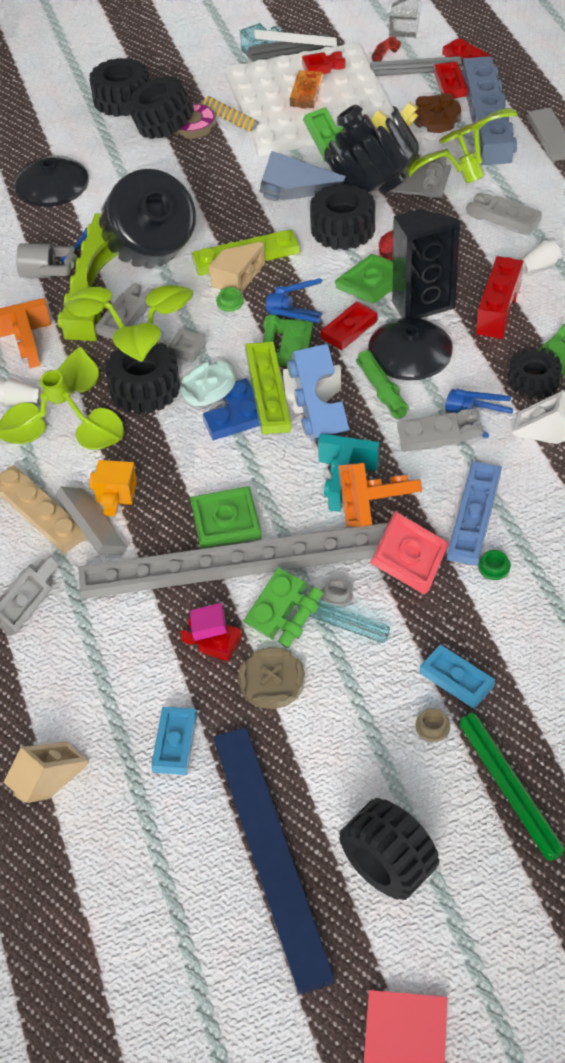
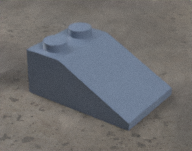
M271 151L259 192L264 194L263 197L272 201L312 197L317 191H322L324 187H331L334 184L342 185L345 176Z

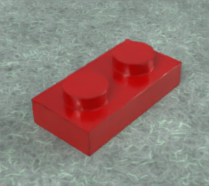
M457 38L443 46L442 55L445 57L460 56L462 66L463 58L491 56L461 38Z
M458 62L434 64V74L441 94L450 93L454 96V99L467 97V86Z
M356 301L320 330L321 339L342 351L378 321V313Z

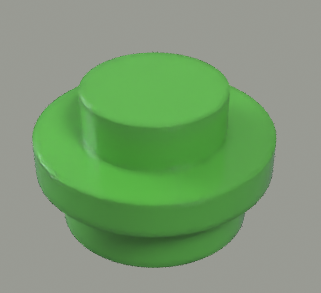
M234 287L222 289L216 299L218 308L226 312L236 311L244 303L242 294Z

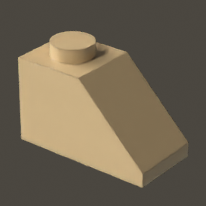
M256 242L222 250L209 265L211 286L221 290L226 287H234L242 293L265 265L264 243Z
M66 741L21 747L4 783L23 802L31 803L50 799L87 766L89 760Z

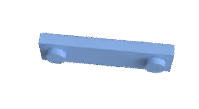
M472 461L450 541L447 560L478 566L502 466Z

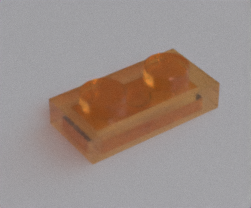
M298 71L290 95L291 107L302 109L314 108L323 81L322 72Z

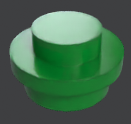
M499 550L486 552L480 558L478 564L480 574L489 580L505 578L508 576L511 568L506 554Z

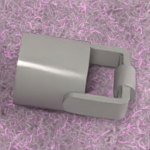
M20 243L16 256L18 275L20 278L67 276L76 263L75 248L70 246H53V244ZM66 256L64 265H56V257Z

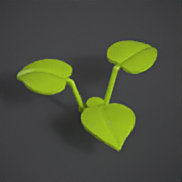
M512 108L500 109L475 123L462 127L461 130L448 133L439 140L440 144L458 138L464 152V156L459 158L461 163L457 162L448 149L423 155L414 160L408 166L409 176L411 177L424 164L440 157H447L456 167L457 172H462L466 183L482 178L485 174L480 164L483 161L480 156L479 129L488 121L497 118L518 117L517 112ZM473 130L476 156H474L473 152H468L463 138L466 133Z
M176 285L155 288L145 299L146 304L151 307L148 313V322L139 325L134 324L132 327L124 326L112 304L108 302L112 299L111 291L103 287H88L79 290L71 295L63 305L69 313L78 317H90L107 308L120 328L112 336L115 346L130 357L143 362L147 353L161 337L160 328L153 324L154 313L156 311L160 314L173 313L182 308L192 298L194 293L189 288Z
M79 347L64 360L57 370L47 371L41 376L40 384L44 392L40 394V411L36 405L24 402L13 406L2 416L0 420V439L12 444H26L38 439L46 429V424L41 418L46 415L48 400L54 404H61L67 401L79 419L84 422L77 427L76 438L78 443L86 449L99 450L119 442L124 436V426L118 415L106 408H96L86 418L70 397L74 391L86 392L90 390L99 379L97 365L85 353L83 348Z

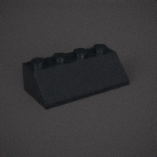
M422 209L394 216L392 303L402 318H424L455 309L460 236L459 219Z

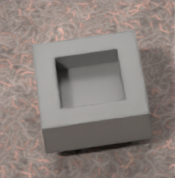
M179 329L168 348L174 351V356L195 361L206 344L205 335Z

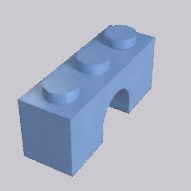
M328 344L294 351L290 356V361H287V368L290 378H295L298 389L294 390L297 406H302L305 418L301 419L305 436L309 435L312 442L319 440L321 433L335 436L345 434L349 431L343 402L325 403L318 398L315 390L317 381L329 378L335 373Z

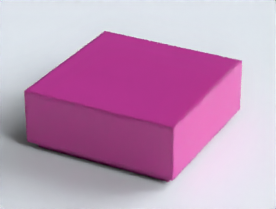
M222 603L190 610L191 630L195 641L227 633Z

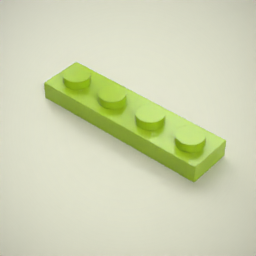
M290 229L211 248H204L191 253L198 276L209 274L211 261L216 259L222 250L261 242L264 243L265 261L299 254L300 246L293 230Z
M274 342L246 343L245 354L261 434L290 433L292 424Z

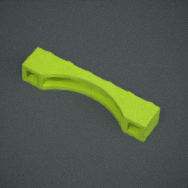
M95 213L92 223L87 226L86 241H82V254L80 258L76 259L75 275H71L70 290L64 296V303L75 292L92 287L101 269L119 255V252L112 253L107 246L108 241H104L102 238L103 229L99 226L100 213ZM64 307L63 312L60 311L58 314V326L63 330L64 339L97 341L98 335L96 334L95 327L101 319V314L98 313L90 317H78L69 313Z

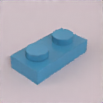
M441 644L420 665L421 675L473 709L479 705L495 685L494 678Z
M162 706L151 764L153 773L187 775L197 721L196 709Z

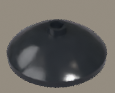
M61 155L40 157L27 163L17 173L14 187L18 197L24 202L35 206L52 207L66 204L78 198L86 190L89 177L84 165L77 160Z
M400 318L382 325L373 333L368 345V351L372 352L387 376L407 381L426 379L441 372L449 364L453 349L452 341L445 330L435 323L421 318Z

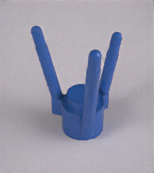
M318 278L285 287L276 286L275 293H269L266 299L268 314L320 323L321 319L318 317L322 316L321 312L294 308L293 298L288 296L287 292L320 284L322 279Z
M457 388L450 391L445 403V410L456 414L461 410L474 409V406L509 414L513 413L512 408L475 400L510 401L511 397L508 395L471 392ZM484 431L481 436L485 439L489 438V434Z

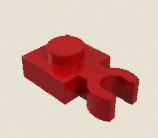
M336 51L327 56L325 52L302 56V66L307 77H319L323 74L331 73V69L341 70L346 68L345 58H342V51Z
M190 617L188 618V626H189V628H191V618H190ZM226 624V634L197 641L194 640L192 632L181 630L180 635L181 640L186 644L193 645L198 643L199 652L229 662L242 639V630Z

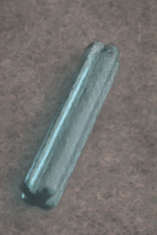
M321 600L317 603L319 608L316 613L309 616L380 643H385L390 634V627L387 624Z

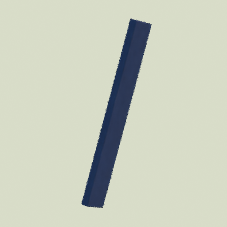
M247 728L214 736V744L297 995L334 984L333 973Z

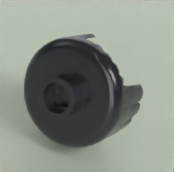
M357 104L348 107L337 116V125L342 126L343 130L335 137L337 145L333 140L329 142V148L326 147L324 158L333 172L345 176L343 184L357 185L359 188L368 190V193L376 189L380 193H386L404 181L406 175L403 171L416 158L419 152V143L397 107L392 106L394 109L391 113L393 120L387 118L385 121L389 132L383 126H379L376 129L369 116L361 113L363 108Z
M140 169L128 173L114 185L101 208L102 213L99 218V226L103 229L102 238L104 241H108L107 246L112 253L119 252L118 259L123 262H129L132 259V266H144L147 269H152L156 265L163 266L172 260L189 241L195 227L196 210L189 191L177 178L161 170Z

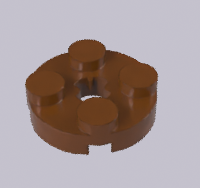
M450 93L428 97L419 96L416 99L415 105L419 108L415 111L418 117L415 119L414 124L420 129L422 125L427 127V132L442 133L452 130L454 124L461 121V106Z

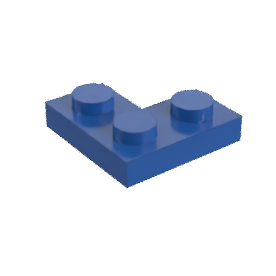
M247 378L235 381L232 390L223 397L227 406L202 413L204 424L213 441L260 426L253 389Z

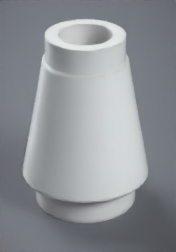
M553 239L549 241L543 240L519 260H524L523 271L528 273L557 264V260L562 257L558 244Z
M8 378L6 381L0 380V403H3L4 406H15L24 402L38 405L39 387Z

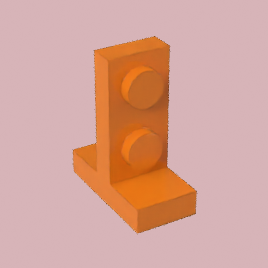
M45 298L0 308V337L14 334L16 341L22 340L17 342L21 359L27 358L29 368L40 366L31 330L51 325Z
M364 463L338 465L346 527L372 525L369 500L422 492L421 479L409 480L408 474L391 476L389 483L382 484V479L366 480Z

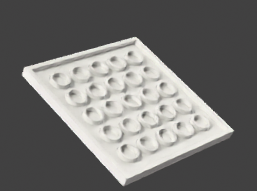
M358 42L224 67L226 79L240 112L260 122L249 132L258 156L269 155L271 151L279 153L316 145L303 121V117L305 114L324 107L327 108L337 128L341 127L337 125V116L355 104L363 108L361 113L363 115L367 114L370 120L379 109L391 118V113L394 111L373 70L370 69V64ZM342 51V58H345L346 68L341 70L331 69V73L323 74L319 77H307L302 66V56L325 52L327 56L333 52Z

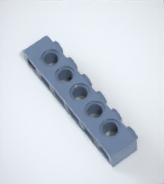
M491 56L463 58L462 76L467 86L466 98L472 123H475L490 113L505 109L506 99L505 94H501L502 82L501 79L498 80V67L494 66ZM509 116L488 121L479 129L482 165L512 163L513 153L517 152V139L513 137V124L509 122Z

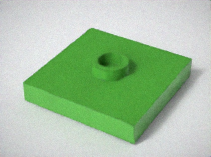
M370 254L335 280L336 288L374 304L392 291L393 261Z
M250 486L190 497L200 549L262 539Z

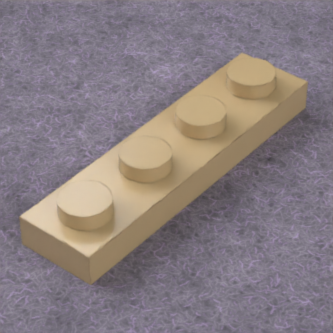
M12 465L0 473V496L63 554L86 539L72 517L16 466Z

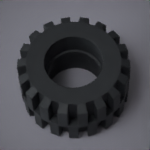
M131 58L110 59L100 63L99 66H95L89 75L94 107L99 112L105 113L108 116H129L127 102L131 98L130 96L137 88L149 81L146 66L140 63V61L132 60Z
M174 76L157 77L144 83L132 93L131 98L127 102V110L137 129L143 137H148L149 139L162 138L178 131L188 122L187 120L192 117V112L194 111L193 104L182 82Z
M334 184L331 187H324L322 191H317L314 194L315 197H312L310 201L311 234L312 237H315L316 242L322 243L324 247H332L335 250H349V248H358L360 244L364 245L368 242V239H372L375 232V200H373V195L368 193V190L359 188L357 185Z
M156 343L147 353L143 362L130 357L118 348L117 351H112L109 355L110 359L106 360L105 370L110 397L112 401H115V405L119 408L123 407L124 411H134V414H141V412L153 413V410L157 409L160 411L164 409V405H170L173 402V398H177L178 390L180 389L177 359L174 356V351L171 348L167 349L166 344Z
M371 799L339 832L342 849L354 869L375 889L397 900L409 898L435 871L440 862L435 844L421 824L407 811L386 799Z

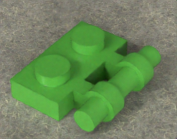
M278 567L243 622L272 640L279 629L284 631L278 642L284 647L289 648L294 639H299L304 631L302 627L310 614H315L318 610L319 605L317 603L324 593L318 588L312 587L308 595L303 596L302 594L307 587L306 583ZM297 605L299 609L292 620H286L294 606Z

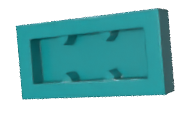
M320 434L318 440L319 462L331 464L330 473L332 478L331 480L327 479L324 486V497L328 498V508L330 511L341 512L343 505L338 465L364 463L366 470L377 471L379 466V442Z

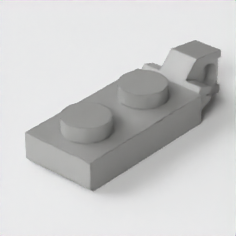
M48 557L46 560L42 559L36 567L30 564L27 568L23 569L0 597V628L7 635H14L52 589L50 587L52 582L48 578L58 567V564L51 557Z

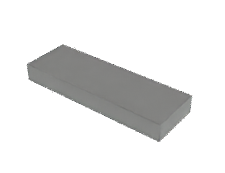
M552 108L529 111L527 119L552 162L565 160V130Z
M60 486L56 493L57 498L98 554L122 555L127 546L85 489Z

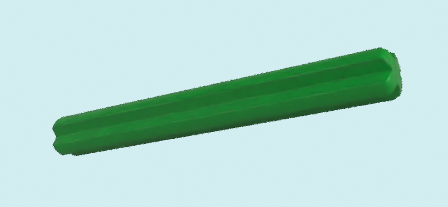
M470 713L460 719L461 729L545 859L551 862L560 858L563 855L564 846L477 714Z

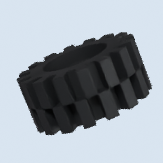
M526 347L522 349V353L519 351L515 352L514 357L512 356L510 359L508 384L512 386L511 390L514 393L519 390L518 395L521 397L528 394V399H533V395H537L538 399H543V394L547 397L551 396L552 392L555 393L560 384L562 370L560 358L558 356L554 357L555 353L552 351L547 354L546 348H541V351H537V347H532L531 351H528ZM529 371H537V372H540V373H542V374H540V375H533V374H529V373H527V372H529Z

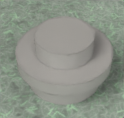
M330 580L321 590L324 593L321 597L322 602L331 608L339 609L348 606L352 602L353 593L350 590V585L343 580Z

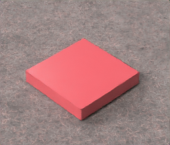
M395 511L385 528L370 563L425 595L432 585L449 543Z
M369 990L364 1063H445L447 997Z

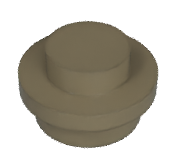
M430 708L423 711L417 717L415 729L418 736L423 740L439 742L448 736L450 721L441 710Z

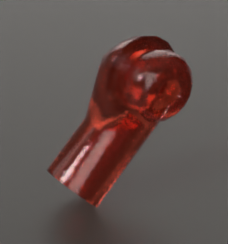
M388 37L376 46L371 56L374 62L382 61L389 49L396 53L401 47V42L396 39L397 37Z

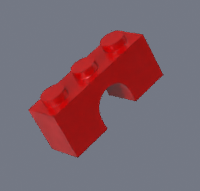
M501 256L496 257L478 307L477 335L498 339L504 338L510 319L511 305L516 303L521 288L524 260Z

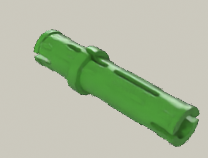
M366 350L359 353L356 363L375 388L379 401L388 407L394 418L404 417L408 413L406 410H409V406L400 396L398 386L389 380L371 351Z

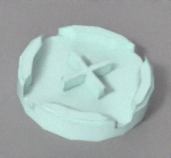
M218 360L215 361L216 364L210 365L209 362L192 368L182 379L183 385L182 387L180 386V392L186 403L193 406H205L225 397L232 390L236 381V375L231 366L224 361Z

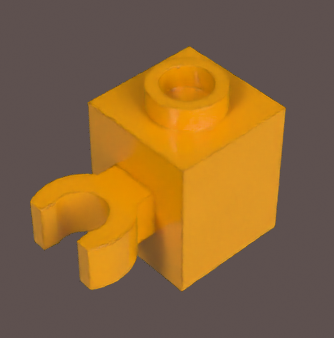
M98 460L96 471L91 472L89 479L90 490H94L96 502L101 503V506H105L104 516H116L118 504L132 505L137 486L134 462Z

